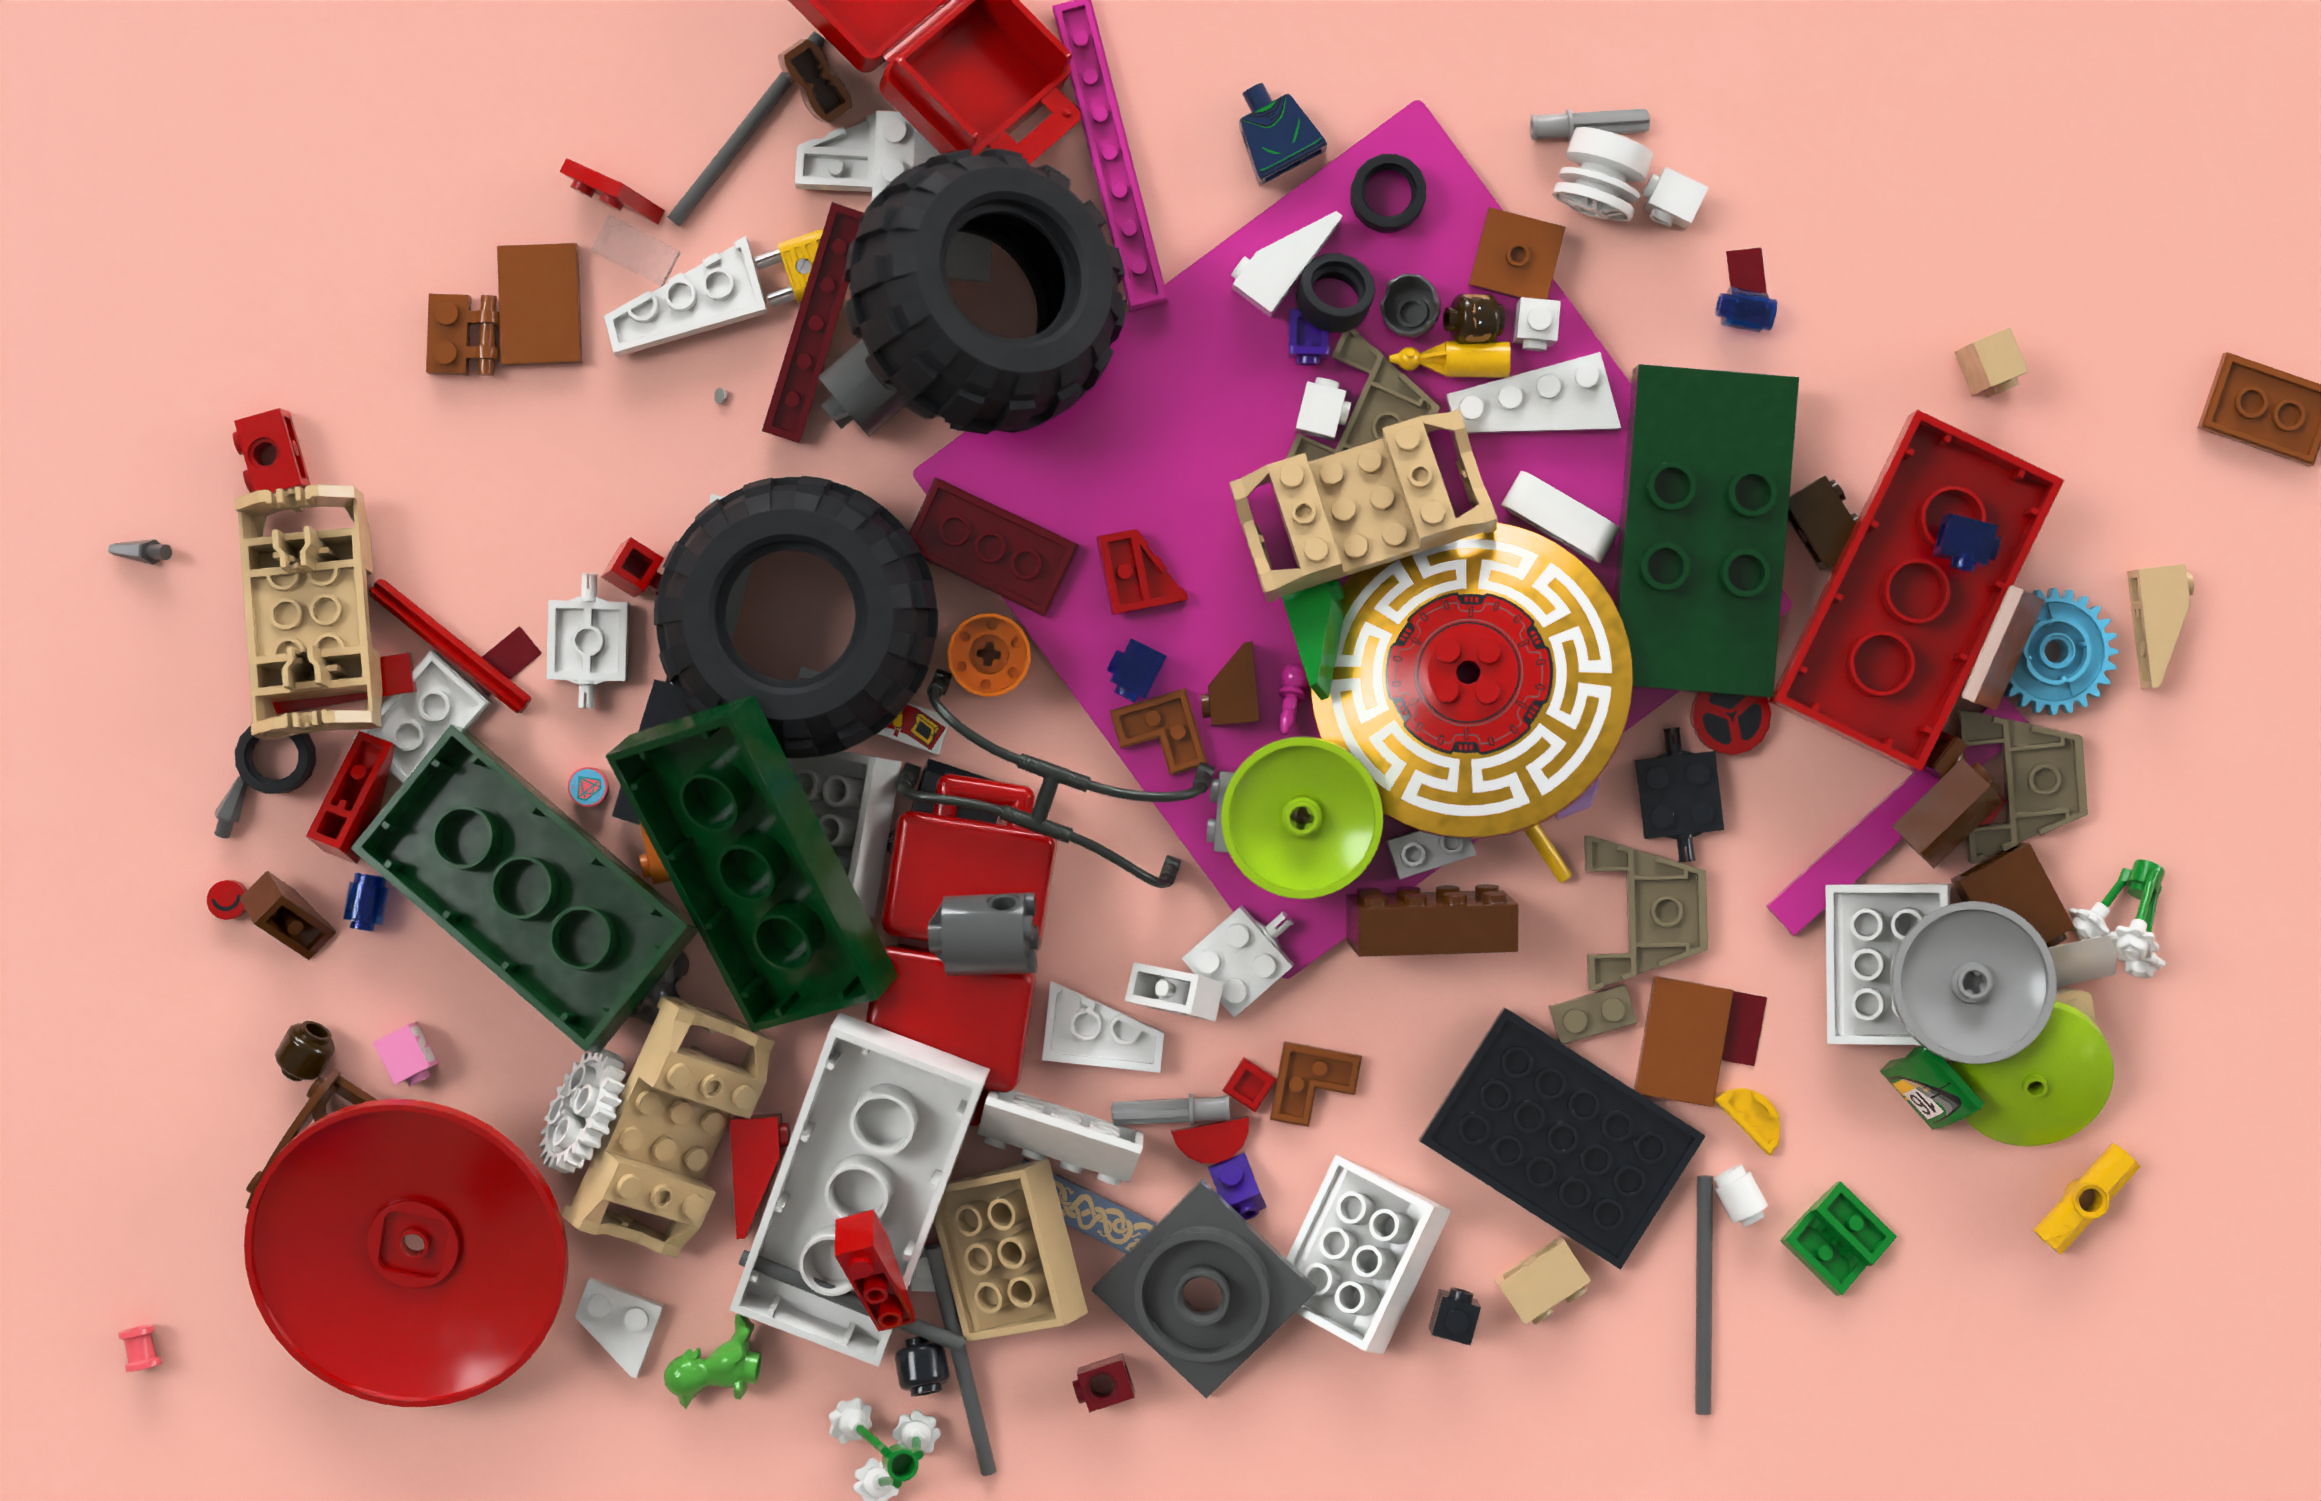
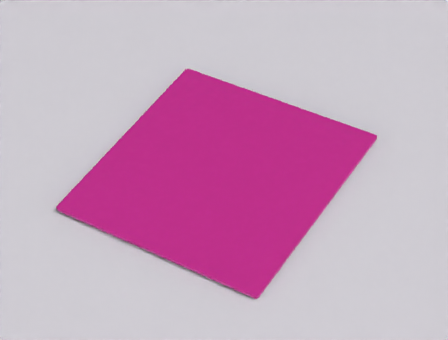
M1420 100L1411 102L1165 284L1168 297L1167 303L1132 312L1129 310L1125 313L1124 324L1119 337L1110 345V349L1114 352L1106 369L1094 387L1089 389L1072 407L1040 426L1016 433L991 431L988 434L964 432L913 471L914 479L926 495L936 477L1079 545L1046 617L1004 597L1002 598L1144 791L1173 792L1192 788L1198 767L1170 775L1159 738L1120 749L1110 710L1186 688L1208 765L1215 767L1211 779H1219L1220 771L1236 772L1238 767L1251 754L1271 742L1302 736L1322 739L1314 715L1311 687L1305 691L1307 694L1306 700L1299 702L1297 714L1295 715L1296 720L1287 735L1281 733L1279 719L1284 699L1279 696V690L1282 688L1280 676L1287 665L1291 663L1302 664V660L1282 596L1278 597L1279 600L1267 603L1247 545V538H1245L1229 482L1240 479L1265 465L1287 458L1298 433L1295 432L1307 381L1315 383L1316 377L1339 382L1338 389L1346 391L1344 401L1351 402L1345 426L1338 424L1333 441L1302 433L1299 434L1336 449L1368 379V375L1331 358L1342 332H1329L1328 359H1320V365H1297V358H1288L1290 308L1298 309L1296 292L1301 277L1272 316L1269 317L1232 290V285L1236 279L1231 274L1244 256L1251 260L1254 254L1262 248L1335 211L1343 215L1341 223L1315 258L1324 254L1341 253L1354 257L1366 266L1374 280L1375 294L1367 317L1355 329L1370 345L1379 350L1388 361L1390 355L1399 353L1406 347H1413L1421 353L1445 341H1453L1450 331L1444 330L1443 313L1445 308L1450 307L1453 299L1459 294H1489L1495 298L1497 304L1503 306L1505 313L1504 330L1501 336L1496 337L1495 342H1510L1511 362L1509 377L1590 354L1601 353L1621 425L1620 430L1468 434V438L1484 487L1494 507L1497 523L1523 528L1560 545L1573 554L1594 574L1614 602L1619 532L1601 563H1596L1514 516L1501 507V504L1520 471H1524L1607 518L1620 528L1631 383L1554 279H1552L1547 300L1561 301L1558 338L1552 347L1547 346L1546 351L1522 349L1523 344L1513 343L1516 303L1519 299L1468 286L1487 210L1489 207L1502 210V208L1426 105ZM1380 154H1398L1410 159L1421 170L1426 182V200L1419 217L1409 227L1395 233H1380L1366 227L1356 217L1350 203V188L1357 170L1368 159ZM1383 170L1374 174L1368 180L1365 187V199L1368 206L1375 213L1381 216H1395L1402 213L1408 207L1411 201V187L1408 180L1402 174L1393 170ZM1404 273L1418 274L1431 282L1436 288L1441 302V312L1437 323L1432 330L1417 338L1398 336L1386 327L1381 315L1380 303L1386 292V284L1391 279ZM1323 278L1313 284L1312 289L1314 293L1326 305L1335 308H1349L1358 301V295L1354 289L1344 281L1335 278ZM1390 362L1440 406L1437 414L1450 412L1446 399L1447 394L1504 379L1444 377V375L1422 365H1419L1415 370L1407 371L1398 364ZM1439 429L1428 433V438L1457 519L1472 508L1456 466L1457 457L1450 431ZM1271 484L1255 488L1247 497L1254 523L1259 525L1272 565L1271 570L1297 569L1298 566ZM1138 529L1148 542L1149 548L1154 555L1158 556L1168 568L1167 572L1177 585L1187 593L1188 600L1112 615L1096 537ZM1353 574L1338 578L1342 587ZM1783 589L1780 617L1792 607V602ZM1252 641L1259 721L1211 726V718H1203L1201 694H1208V685L1244 642ZM1473 663L1464 664L1459 668L1457 677L1462 683H1474L1480 677V668ZM1633 687L1631 707L1624 732L1680 691ZM1211 781L1207 791L1194 798L1175 802H1153L1233 912L1242 905L1255 920L1265 926L1282 911L1288 916L1277 927L1282 925L1289 917L1292 919L1294 924L1277 937L1281 950L1294 963V966L1282 976L1285 979L1293 977L1346 938V894H1357V889L1368 887L1379 888L1381 893H1396V888L1405 886L1415 887L1442 867L1398 879L1385 840L1416 829L1405 826L1383 814V828L1378 848L1366 869L1355 880L1344 888L1322 897L1310 899L1283 897L1268 892L1253 883L1236 866L1229 852L1213 851L1214 843L1206 842L1208 818L1216 819L1217 803L1209 802ZM1471 839V840H1472V843H1475V842H1476L1477 840H1479V839Z

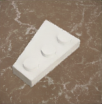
M1050 981L1042 1054L1043 1061L1160 1073L1164 1042L1163 1031Z

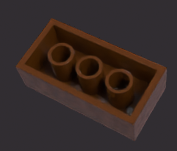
M1493 884L1476 885L1475 891H1460V887L1453 885L1437 886L1436 892H1420L1419 887L1412 886L1396 888V893H1381L1379 888L1357 889V894H1346V941L1358 957L1518 952L1519 904L1506 892L1499 890L1498 885Z

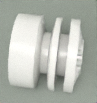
M1588 127L1575 128L1566 156L1569 160L1579 165L1580 168L1562 167L1558 176L1564 182L1556 183L1552 195L1558 201L1587 216L1620 222L1630 221L1635 209L1629 203H1636L1640 194L1635 188L1625 182H1643L1646 179L1654 154L1642 144L1612 132Z

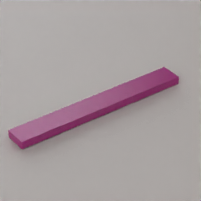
M1073 0L1053 5L1052 9L1061 43L1072 54V59L1069 63L1071 67L1069 75L1077 107L1081 114V122L1113 245L1119 249L1125 275L1122 283L1129 310L1132 312L1167 303L1168 297L1092 1Z
M2004 695L1997 710L1985 707L1980 712L2029 723ZM2001 743L1967 746L1963 751L1966 755L1967 763L1971 767L1976 762L1983 766L2001 750ZM1924 769L1920 772H1913L1766 905L1769 911L1791 935L1795 936L1826 908L1825 885L1854 883L1902 839L1892 826L1939 779Z

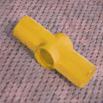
M2112 1142L2079 1179H2075L2067 1185L2064 1190V1196L2032 1231L2061 1255L2093 1219L2099 1218L2106 1213L2110 1200L2141 1166L2126 1151ZM2087 1189H2092L2094 1193L2092 1204L2086 1208H2081L2079 1204L2081 1193Z

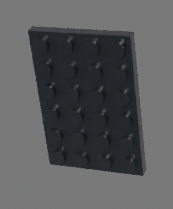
M1503 1006L1420 1136L1419 1141L1621 1270L1706 1136Z

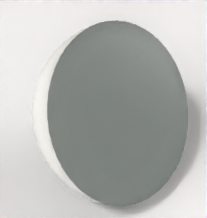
M718 388L715 391L716 403H723L727 399V393L723 388Z

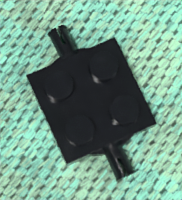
M1680 727L1673 728L1674 743H1672L1671 728L1663 729L1666 753L1655 758L1635 760L1644 839L1658 837L1677 839L1679 863L1686 862L1685 846L1687 847L1688 861L1691 862L1696 861L1693 837L1703 832L1724 830L1715 751L1700 753L1682 751Z

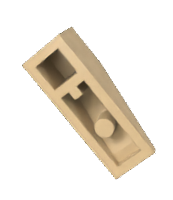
M2186 564L2127 571L2141 689L2161 686L2190 606V595H2193L2194 592L2193 577L2190 572H2187Z

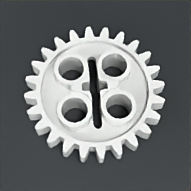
M605 1048L600 1053L589 1052L587 1054L584 1052L580 1063L577 1061L573 1063L572 1073L566 1072L564 1077L565 1083L562 1087H557L558 1096L550 1102L549 1113L544 1118L548 1123L541 1131V1135L545 1136V1138L539 1145V1148L544 1149L540 1155L542 1159H545L544 1165L563 1174H567V1172L573 1174L576 1167L579 1169L583 1167L585 1159L589 1161L592 1159L594 1147L598 1149L601 1147V1137L603 1134L608 1135V1124L616 1119L615 1111L622 1102L618 1095L625 1088V1085L621 1083L626 1075V1072L622 1071L625 1062L620 1060V1055Z

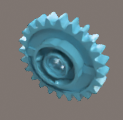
M2049 588L2046 597L2040 589L2034 590L2032 594L2044 599L2045 602L2011 676L2004 696L2012 697L2018 694L2017 706L2025 707L2031 702L2032 713H2040L2043 707L2046 706L2048 715H2056L2059 705L2064 713H2072L2073 702L2080 708L2087 707L2086 695L2099 698L2101 695L2096 687L2097 684L2109 685L2111 683L2104 675V672L2117 668V666L2108 661L2109 656L2119 653V650L2108 645V642L2116 638L2117 635L2105 632L2104 628L2111 620L2110 618L2101 620L2097 618L2101 609L2099 605L2087 609L2088 596H2081L2074 601V593L2071 589L2065 590L2061 597L2057 588ZM2049 641H2054L2060 648V656L2054 663L2049 661L2045 655V647Z

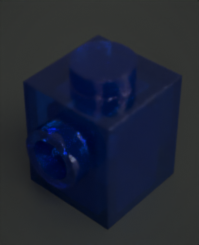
M1949 513L1942 517L1932 556L1950 560L1951 568L1973 573L1975 567L1987 566L1989 560L1994 561L1996 559L2001 543V537L1996 536L1998 525Z
M1131 638L1124 653L1116 650L1106 670L1113 674L1110 682L1117 685L1114 693L1134 703L1138 696L1146 700L1167 656Z

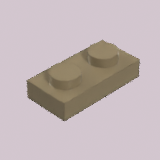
M1625 984L1548 1006L1558 1041L1561 1044H1567L1637 1023Z

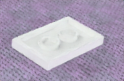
M431 650L412 671L417 692L391 695L381 706L382 728L359 730L389 741L396 746L389 772L402 783L410 776L451 724L469 730L492 704L487 697L434 650Z

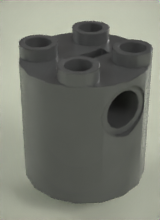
M861 339L820 374L818 378L832 393V396L821 406L836 424L843 429L854 419L870 437L905 406L901 404L903 402L901 400L903 396L901 392L888 380L880 384L864 362L870 354L863 339Z
M1035 893L944 896L941 905L928 923V945L930 953H934L944 963L946 976L1037 973L1036 950H1039L1038 925L1034 926L1033 917L1036 916Z

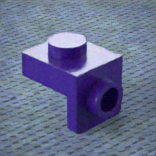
M1290 308L1288 358H1297V365H1320V359H1328L1329 332L1317 329L1304 319L1298 309Z
M1245 1152L1208 1167L1217 1193L1245 1220L1252 1219L1258 1215L1260 1210L1267 1207Z

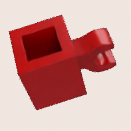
M629 537L619 545L601 578L633 598L645 592L646 588L654 596H657L663 576L657 570L664 558L632 537Z

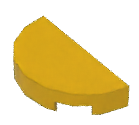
M1741 1087L1725 1090L1715 1096L1714 1101L1768 1156H1771L1779 1144L1781 1129L1779 1113L1772 1102L1755 1090Z

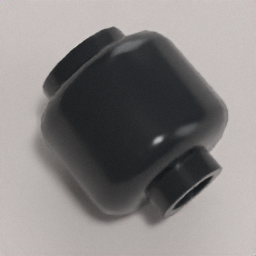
M922 1337L905 1340L906 1347L900 1349L895 1355L900 1388L910 1391L911 1397L942 1391V1384H945L950 1376L944 1346L934 1342L930 1343L929 1340Z

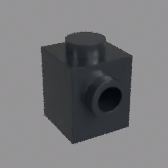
M1454 1287L1450 1288V1292L1439 1289L1429 1323L1431 1334L1471 1346L1481 1309L1477 1299H1473L1474 1294Z

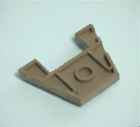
M1355 328L1342 332L1331 358L1367 374L1368 379L1336 449L1297 433L1287 458L1305 453L1308 462L1382 439V428L1419 416L1437 414L1440 406L1404 373H1401L1379 350L1358 334L1359 332Z
M1956 709L1958 737L1968 746L2001 743L2006 799V822L1978 826L1966 837L1968 862L1971 864L1979 863L1986 860L1985 857L1994 853L2011 849L2026 839L2038 834L2043 835L2088 815L2083 738L2081 735L1966 709Z
M1591 835L1584 836L1586 872L1626 871L1628 953L1587 954L1589 991L1604 988V986L1635 977L1640 973L1708 950L1705 870Z

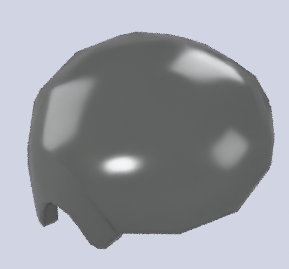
M1404 273L1391 279L1386 284V292L1380 303V310L1387 328L1400 337L1417 338L1432 330L1441 312V302L1437 290L1431 282L1421 275Z

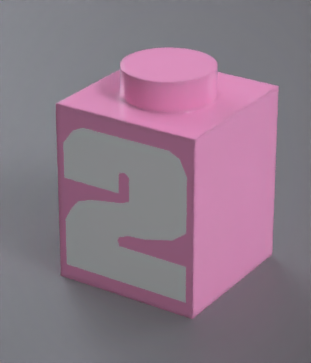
M417 1021L373 1042L394 1085L406 1080L410 1087L431 1076L428 1068L438 1064Z

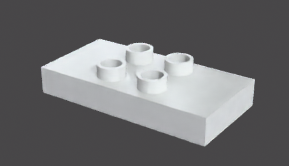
M839 1012L828 1032L729 1310L879 1367L894 1328L878 1332L869 1316L753 1270L758 1256H762L800 1271L804 1282L812 1290L822 1295L839 1296L849 1291L856 1294L835 1258V1219L874 1210L889 1237L906 1290L908 1291L990 1069ZM813 1278L835 1285L836 1288H823Z

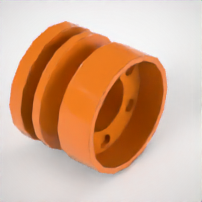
M994 612L977 613L963 620L952 633L947 648L948 667L956 682L968 692L983 697L1001 696L1015 689L1026 676L1031 662L1030 643L1023 629L1009 617ZM988 642L993 643L994 650L1000 651V657L992 659L991 665L984 664L983 657L977 656L978 649H984Z

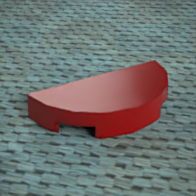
M1249 1116L1230 1119V1121L1224 1120L1171 1130L1176 1146L1188 1158L1200 1163L1217 1164L1232 1158L1243 1147L1249 1133Z

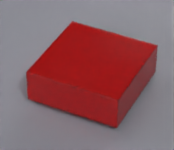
M1243 1057L1222 1091L1256 1112L1277 1078Z

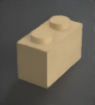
M2011 327L1955 351L1972 396L1983 391L1987 398L2020 385L2017 377L2028 372Z
M1561 1236L1495 1279L1524 1325L1531 1321L1533 1324L1544 1321L1553 1314V1306L1564 1299L1569 1303L1579 1298L1587 1291L1585 1285L1591 1282Z

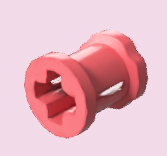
M154 1324L142 1325L118 1332L119 1339L124 1340L128 1359V1363L125 1365L126 1372L143 1370L162 1364L161 1357L156 1356L152 1333L155 1331Z

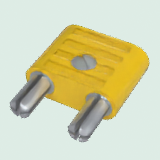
M823 228L778 243L779 249L755 256L754 262L757 263L756 267L759 270L783 262L791 283L790 287L767 294V300H771L768 302L771 307L795 299L798 303H801Z

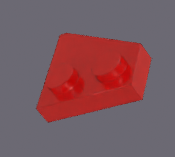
M568 158L565 159L559 171L573 180L570 186L572 189L589 198H592L594 193L600 195L599 201L615 210L621 211L622 207L656 224H659L665 212L664 209L625 184Z
M1138 529L1096 537L1112 615L1188 600L1187 593L1177 585L1167 572L1168 568L1158 556L1154 555L1149 548L1148 542Z

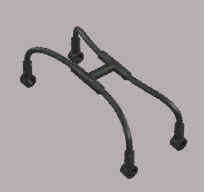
M937 668L932 682L927 688V694L932 707L939 716L954 730L977 746L1018 765V769L1025 770L1026 772L1029 771V773L1036 774L1044 779L1032 813H1028L1008 805L1002 807L976 799L912 790L917 783L921 767L906 762L901 776L896 782V789L902 797L915 801L957 806L1000 816V820L1015 824L1016 826L1065 843L1070 841L1078 844L1154 887L1166 888L1173 885L1182 861L1181 859L1167 855L1160 875L1156 877L1105 846L1073 832V828L1048 820L1047 817L1060 783L1083 792L1089 790L1115 798L1134 801L1175 802L1187 800L1207 791L1215 769L1214 766L1200 762L1192 788L1173 792L1136 791L1091 781V777L1024 753L1022 755L1013 753L971 730L958 720L941 702L940 697L942 695L945 696L952 673Z

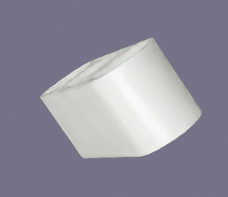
M1520 471L1501 504V507L1514 516L1596 563H1601L1620 531V528L1607 518L1524 471Z

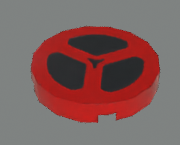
M1698 693L1692 703L1690 719L1698 739L1704 746L1716 753L1736 755L1750 751L1762 742L1770 728L1771 709L1768 698Z

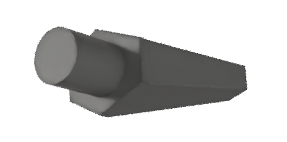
M156 539L113 543L108 547V552L112 555L151 565L161 560H168L172 556L171 547L167 544H160Z
M240 776L237 777L215 810L218 822L214 834L218 837L230 838L234 822H239L248 784Z

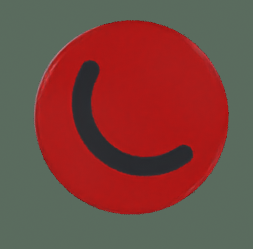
M223 880L215 883L207 894L206 901L209 911L215 917L223 920L240 917L246 912L239 899L247 891L246 887L235 880Z

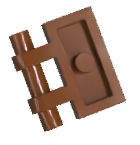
M429 293L426 373L469 376V360H479L478 375L494 376V360H498L499 348L495 347L496 325H500L499 312L496 311L497 296L481 295L480 310L471 311V296ZM471 324L480 325L479 346H470Z

